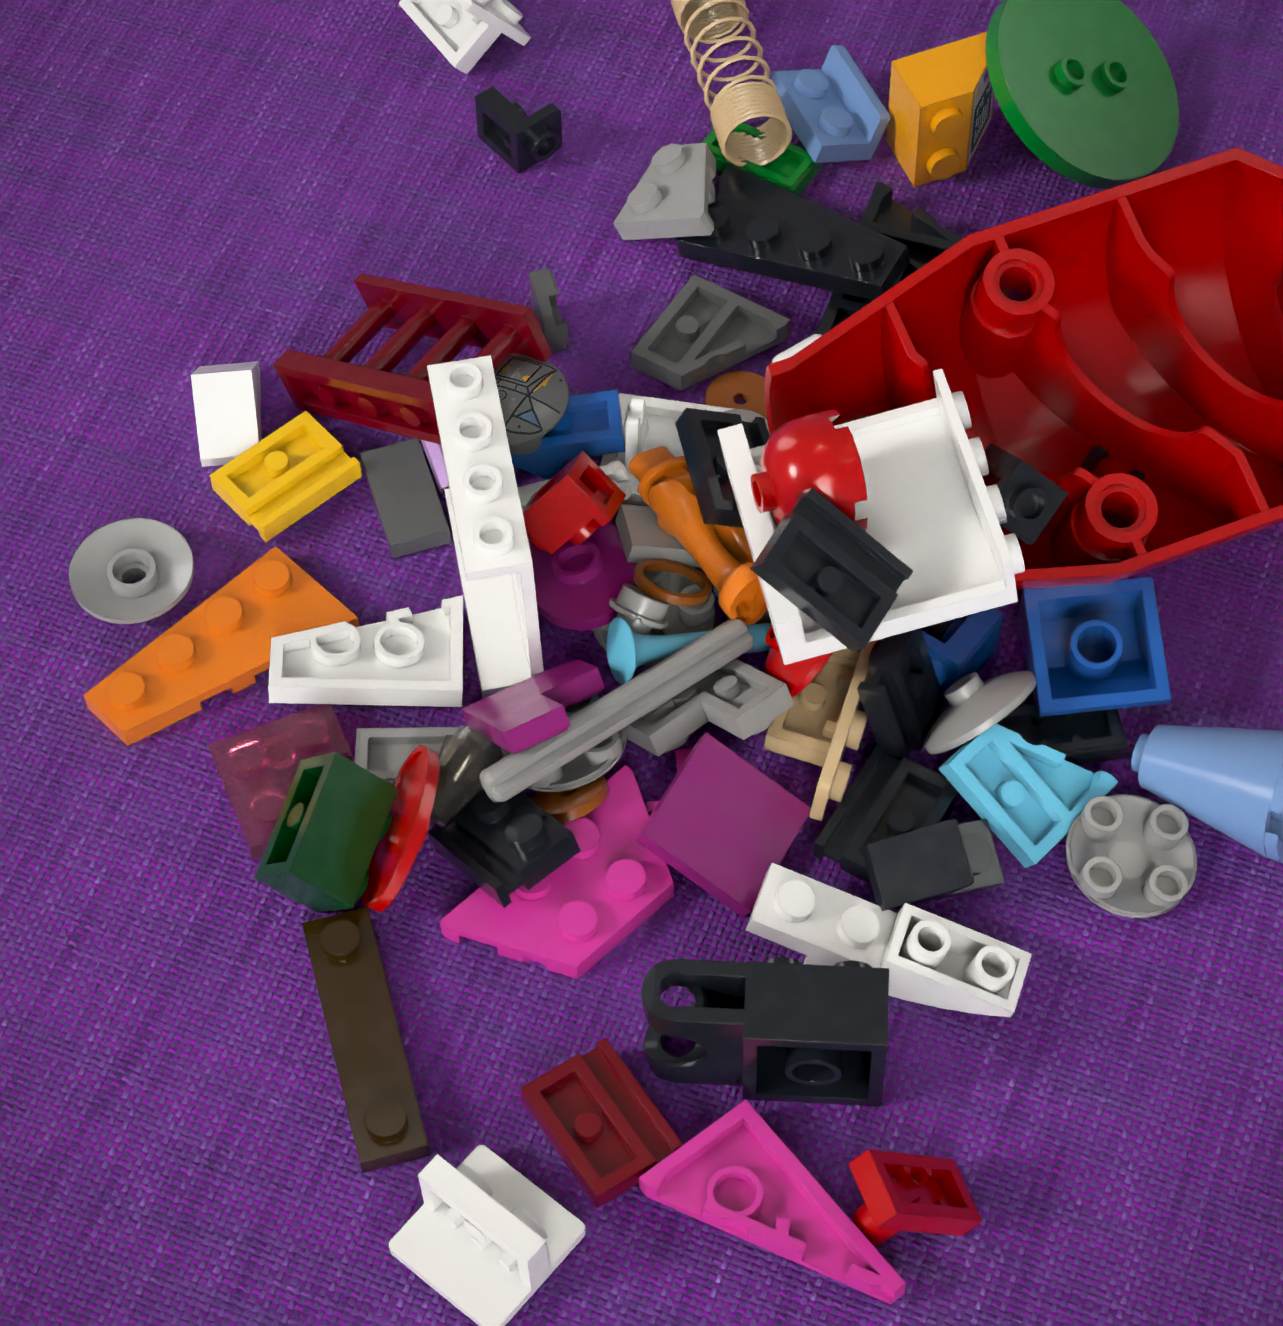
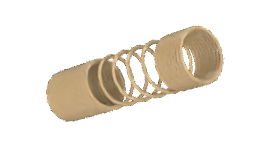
M670 0L678 25L684 34V43L690 52L691 63L697 72V82L704 92V102L710 110L711 122L721 152L726 160L736 166L744 167L743 165L747 163L741 162L743 160H748L762 166L777 159L787 149L792 139V128L781 97L777 92V87L773 80L769 79L770 67L762 59L763 48L755 40L756 29L752 22L749 21V10L746 7V1ZM740 23H742L741 26L739 27V29H737V30H736L734 33H732L731 35L726 36V37L721 38V39H717V38H720V37H722V36H724V35H726V34L732 32ZM746 25L751 31L750 37L736 36ZM734 40L748 41L747 46L735 55L718 59L708 57L713 50L724 43ZM698 42L704 44L716 43L703 56L696 51ZM753 44L758 50L757 56L743 55ZM696 57L700 59L699 65L696 61ZM739 60L755 61L754 65L742 74L734 77H715L722 68L730 63ZM705 61L711 63L724 62L711 75L702 70ZM759 63L765 70L764 76L748 75L758 67ZM703 77L707 79L706 84L703 81ZM749 79L762 80V82L751 81V82L739 83V82H742V81H745V80H749ZM712 80L718 82L732 81L724 86L718 94L709 90ZM709 96L714 98L713 103H711ZM771 117L762 126L756 128L761 130L759 132H765L760 135L767 136L763 139L753 138L744 132H732L739 124L751 118Z

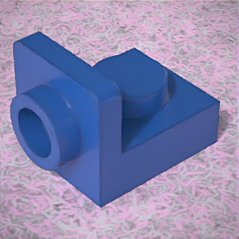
M993 608L971 614L966 620L957 618L946 631L942 642L922 631L942 693H945L951 685L964 676L974 672L979 674L999 650L1003 613Z

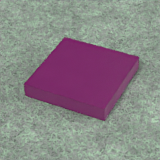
M706 732L693 747L635 841L741 917H744L754 908L771 863L780 864L809 816L811 807Z

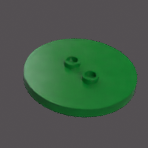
M1120 0L1001 1L990 20L987 30V69L995 97L1005 118L1030 151L1047 166L1064 177L1082 185L1101 189H1110L1144 178L1157 169L1165 161L1175 143L1179 123L1178 98L1170 68L1160 47L1146 26L1131 9Z

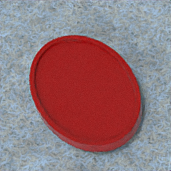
M424 745L415 748L408 756L392 784L398 788L390 809L392 821L385 836L377 843L368 867L370 877L368 885L361 896L362 903L365 907L377 912L384 911L400 891L429 830L431 812L438 786L440 762L438 753Z

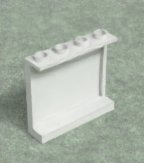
M942 368L933 371L937 398L834 426L835 429L849 427L863 468L867 500L855 503V521L868 518L866 532L913 570L909 579L904 580L897 590V598L869 642L1018 602L1015 574L1025 572L1021 548L1015 533L1003 535L1000 524L1006 523L1007 518L997 484L985 486L982 476L989 475V469L982 442L979 437L968 439L965 429L971 428L972 425L964 394L962 391L951 393ZM741 423L719 429L717 432L731 487L751 555L755 562L777 526L770 512L760 513L757 510L751 491V475L760 473V456L765 445L750 449ZM758 576L784 665L847 648Z

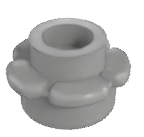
M624 583L617 599L610 598L609 606L618 612L616 618L621 617L626 620L634 632L650 635L653 628L662 629L668 625L664 617L670 604L650 597L637 586Z

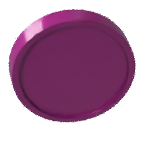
M607 523L604 527L600 525L578 546H575L568 540L552 555L549 552L540 550L532 542L529 545L533 562L537 610L551 623L562 628L583 631L600 628L611 623L616 618L618 612L609 606L610 598L617 599L624 583L636 586L633 581V575L637 563L627 562L618 529L610 523Z

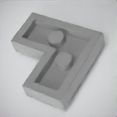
M734 659L626 726L627 739L658 757L666 751L680 747L687 741L690 734L707 722H711L745 740L751 735L766 730L771 726L776 717L795 704L786 683L738 659Z

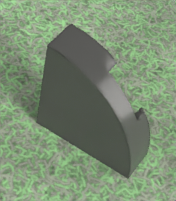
M549 268L529 272L532 311L541 322V330L552 353L568 349L567 324L562 321L557 308L556 295H559L553 272H550Z

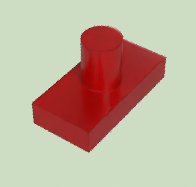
M868 1149L848 1164L865 1202L854 1210L852 1220L874 1247L881 1246L900 1231L963 1236L982 1222L954 1159Z

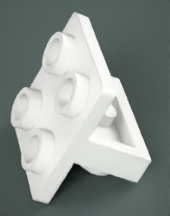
M401 0L398 3L453 67L465 74H468L501 33L523 46L531 39V36L518 23L523 15L508 0Z
M479 1145L457 1169L437 1154L418 1174L424 1204L389 1241V1249L395 1258L477 1325L505 1326L583 1239L586 1232L582 1221L488 1147Z

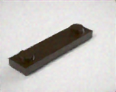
M364 907L302 923L362 1173L429 1156V1145L368 908Z

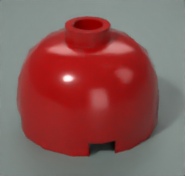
M836 409L803 415L785 422L770 435L760 456V473L751 475V491L757 510L760 513L770 512L777 527L784 516L788 515L797 503L795 499L799 493L813 488L866 531L868 518L855 521V503L867 500V489L861 459L849 427L834 428L832 422L840 415Z

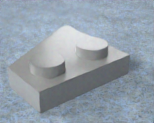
M707 143L669 144L661 146L654 154L648 169L636 188L628 195L627 202L613 222L623 240L707 236L712 234L714 221L708 213V204L715 202V187L712 184V180L716 176V159Z

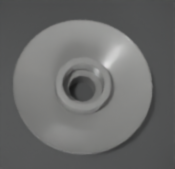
M147 518L123 519L94 531L77 548L69 567V582L78 604L92 616L116 624L141 623L165 614L182 600L190 588L194 576V559L185 538L173 527ZM133 580H141L139 582L129 584Z
M1031 671L1006 673L982 681L978 674L974 672L959 679L945 691L944 696L950 705L944 709L931 726L924 739L923 746L929 754H939L956 748L980 735L1006 717L1030 695L1037 684L1036 677Z

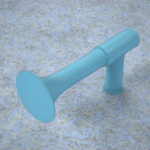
M713 586V591L716 597H719L716 588ZM614 618L609 625L606 641L607 659L611 673L617 682L625 684L633 678L637 667L647 662L665 659L709 631L645 635L632 631L627 621L623 618ZM754 623L747 626L748 631L753 637L754 644L745 653L770 651L771 646L766 644L765 640L772 623Z

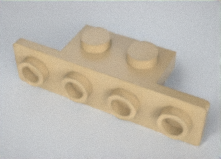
M878 640L868 642L867 646L861 649V652H852L847 648L833 652L818 675L800 693L792 698L795 705L776 717L768 728L763 749L823 767L809 818L822 821L828 800L841 803L852 765L841 762L846 747L858 751L868 718L865 712L858 710L861 699L857 688L861 681L870 683L872 680L868 670V662L872 647Z

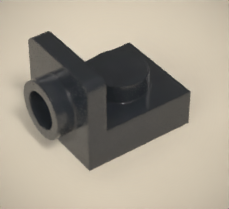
M493 86L475 96L478 137L517 173L523 172L539 161L547 160L555 151L562 147L561 110L553 103L527 116L524 109L517 102H510Z
M990 443L985 450L989 473L995 477L991 485L997 484L1007 518V522L1000 524V526L1010 533H1015L1016 537L1026 544L1032 545L1036 542L1069 493L1023 460Z

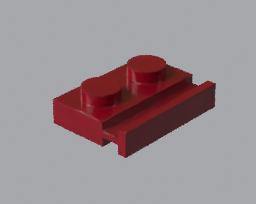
M606 1038L597 1042V1048L581 1056L579 1053L521 1087L522 1102L597 1208L638 1184L641 1175L683 1145Z

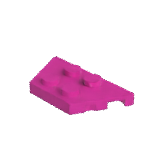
M624 765L607 780L609 793L599 807L583 817L561 823L573 833L581 850L579 853L529 890L524 886H520L509 895L512 903L505 908L479 887L439 921L441 933L448 940L460 943L462 937L495 946L500 956L519 962H539L549 971L579 979L674 896V882L667 863L635 841L649 819V814L633 771L627 765Z

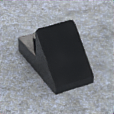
M950 819L861 847L876 904L881 907L882 911L902 908L904 903L917 905L987 890L1005 883L987 819L959 824L956 819Z

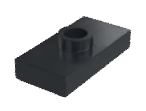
M1031 703L1019 705L996 723L1020 734L1029 744H1043L1066 754L1064 760L1075 765L1126 758L1128 745L1118 709L1039 717L1036 704Z

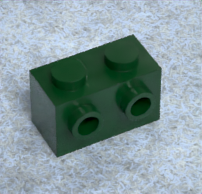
M337 752L301 759L254 878L317 913L353 908L355 902L362 896L368 885L370 877L368 867L377 843L385 836L392 821L390 809L398 788Z

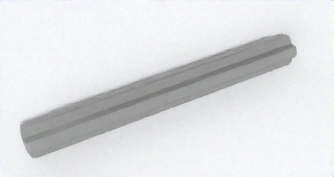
M741 619L727 620L569 717L571 726L567 728L568 730L517 754L510 753L484 769L479 775V779L486 794L493 802L507 801L749 651L754 644V640L748 631L747 625Z

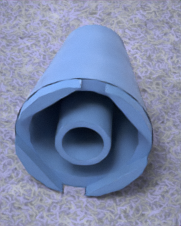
M1159 724L1152 730L1150 735L1142 734L1139 737L1133 751L1131 768L1133 771L1138 772L1139 785L1142 788L1263 857L1283 863V730Z

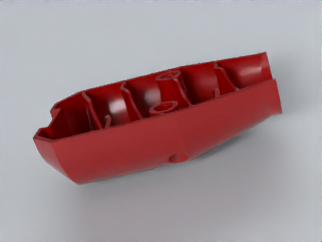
M1235 147L967 235L792 357L767 365L764 393L770 435L785 422L803 415L836 409L840 414L832 422L833 426L937 398L933 371L942 368L951 393L962 391L964 394L972 425L971 428L965 429L968 439L979 437L984 451L990 443L1023 460L1069 493L1034 544L1028 545L1017 538L1023 555L1025 572L1015 574L1016 589L1111 584L1283 523V167ZM1099 446L1109 452V457L1102 459L1091 474L1081 468L1080 465L1094 447ZM1134 468L1145 474L1144 481L1132 475ZM990 473L989 475L982 476L986 487L990 486L995 479ZM1001 527L1003 535L1011 534L1009 531Z

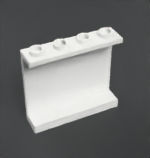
M491 355L427 366L449 488L444 489L482 699L544 671L533 562Z

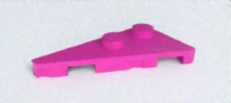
M746 1099L639 1177V1189L646 1197L890 1305L905 1294L906 1282Z

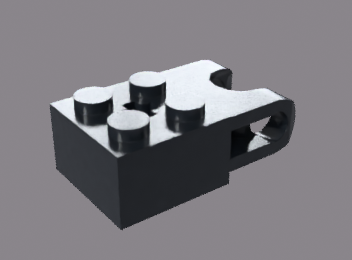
M787 957L770 958L764 962L690 959L661 961L650 969L641 989L643 1011L649 1023L644 1039L646 1061L650 1070L657 1077L670 1082L742 1086V1100L881 1107L888 1036L889 968H872L869 964L861 961H842L834 966L801 964L799 961ZM672 986H681L694 995L696 1003L693 1006L669 1007L660 999L662 992ZM670 1037L687 1039L696 1043L692 1051L680 1057L670 1056L662 1049L664 1042Z

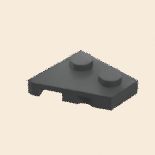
M693 274L631 351V366L683 391L785 341L790 335V319Z

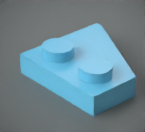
M998 724L993 725L988 730L966 742L939 768L940 772L981 819H987L989 828L1024 868L1036 865L1069 832L1072 823L1078 817L1077 815L1081 814L1086 804L1092 798L1105 796L1118 783L1113 775L1100 770L1093 773L1064 760L1066 754L1043 744H1029L1020 734Z

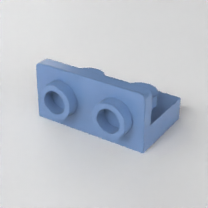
M832 45L821 69L774 71L771 80H773L777 87V92L781 97L789 123L814 163L872 159L886 130L890 115L844 45Z

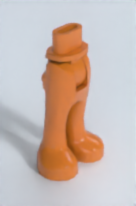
M665 446L647 450L634 456L628 464V470L640 482L637 488L638 493L657 515L658 526L669 535L674 536L705 572L719 594L718 604L723 612L732 621L734 619H741L747 626L759 621L765 614L767 606L758 575L750 570L754 561L744 528L704 524L685 456L675 457Z

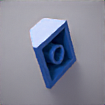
M1153 577L1123 579L1111 584L1023 590L1018 611V621L1025 671H1031L1037 679L1032 695L1039 717L1169 704L1171 702Z

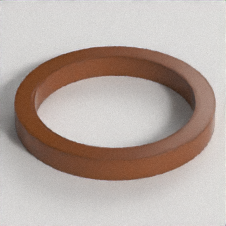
M648 559L641 561L637 564L633 575L635 585L642 592L669 604L680 606L701 605L709 600L712 591L711 581L702 572L689 565L672 560ZM650 571H666L679 574L695 582L701 591L692 594L671 592L654 585L644 574Z

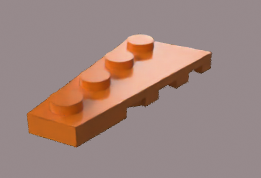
M275 546L83 696L87 708L129 746L202 710V701L225 690H231L234 694L255 684V675L270 667L271 638L344 621L354 627H359L358 617Z

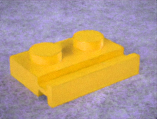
M304 411L209 476L213 490L249 526L253 525L265 542H268L361 478L362 472L360 462L355 457L350 458L344 452L343 445L307 411Z

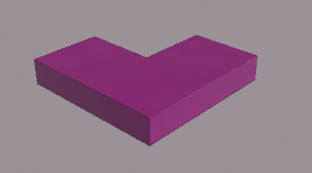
M574 657L461 710L469 730L510 753L517 754L568 730L567 728L571 725L565 709L602 692V689L605 687L598 667Z

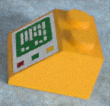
M987 32L891 61L888 106L890 120L887 124L886 142L914 187L936 180H944L966 171L993 114L995 96L986 62Z

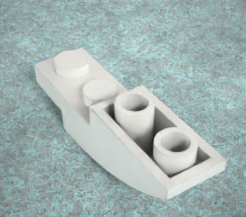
M771 863L765 875L745 930L805 954L806 957L803 964L834 966L842 961H861L869 964L872 968H889V996L942 1009L1000 1017H1011L1013 1015L1032 955L1029 952L908 903H904L898 913L891 910L882 911L881 907L774 863Z

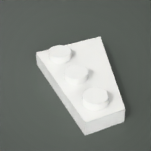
M463 595L443 599L440 609L412 615L410 608L407 607L386 612V621L354 627L344 621L271 638L268 683L269 703L462 707Z

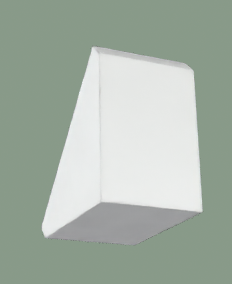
M259 361L198 367L191 374L201 464L202 467L225 465L262 440Z

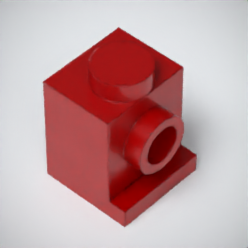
M582 451L535 492L522 510L527 537L537 548L549 552L551 555L568 540L575 546H578L600 525L604 527L612 520L626 494Z

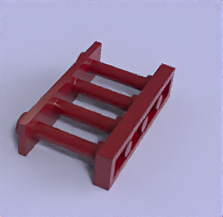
M361 273L354 280L368 307L361 317L323 356L287 349L273 366L299 410L441 445L427 370L428 365L452 362L467 345L482 348L474 358L491 355L494 372L510 354H524L546 362L553 353L541 330V322L531 307ZM383 327L397 330L364 365L350 364L354 357ZM424 336L439 339L406 375L390 373Z

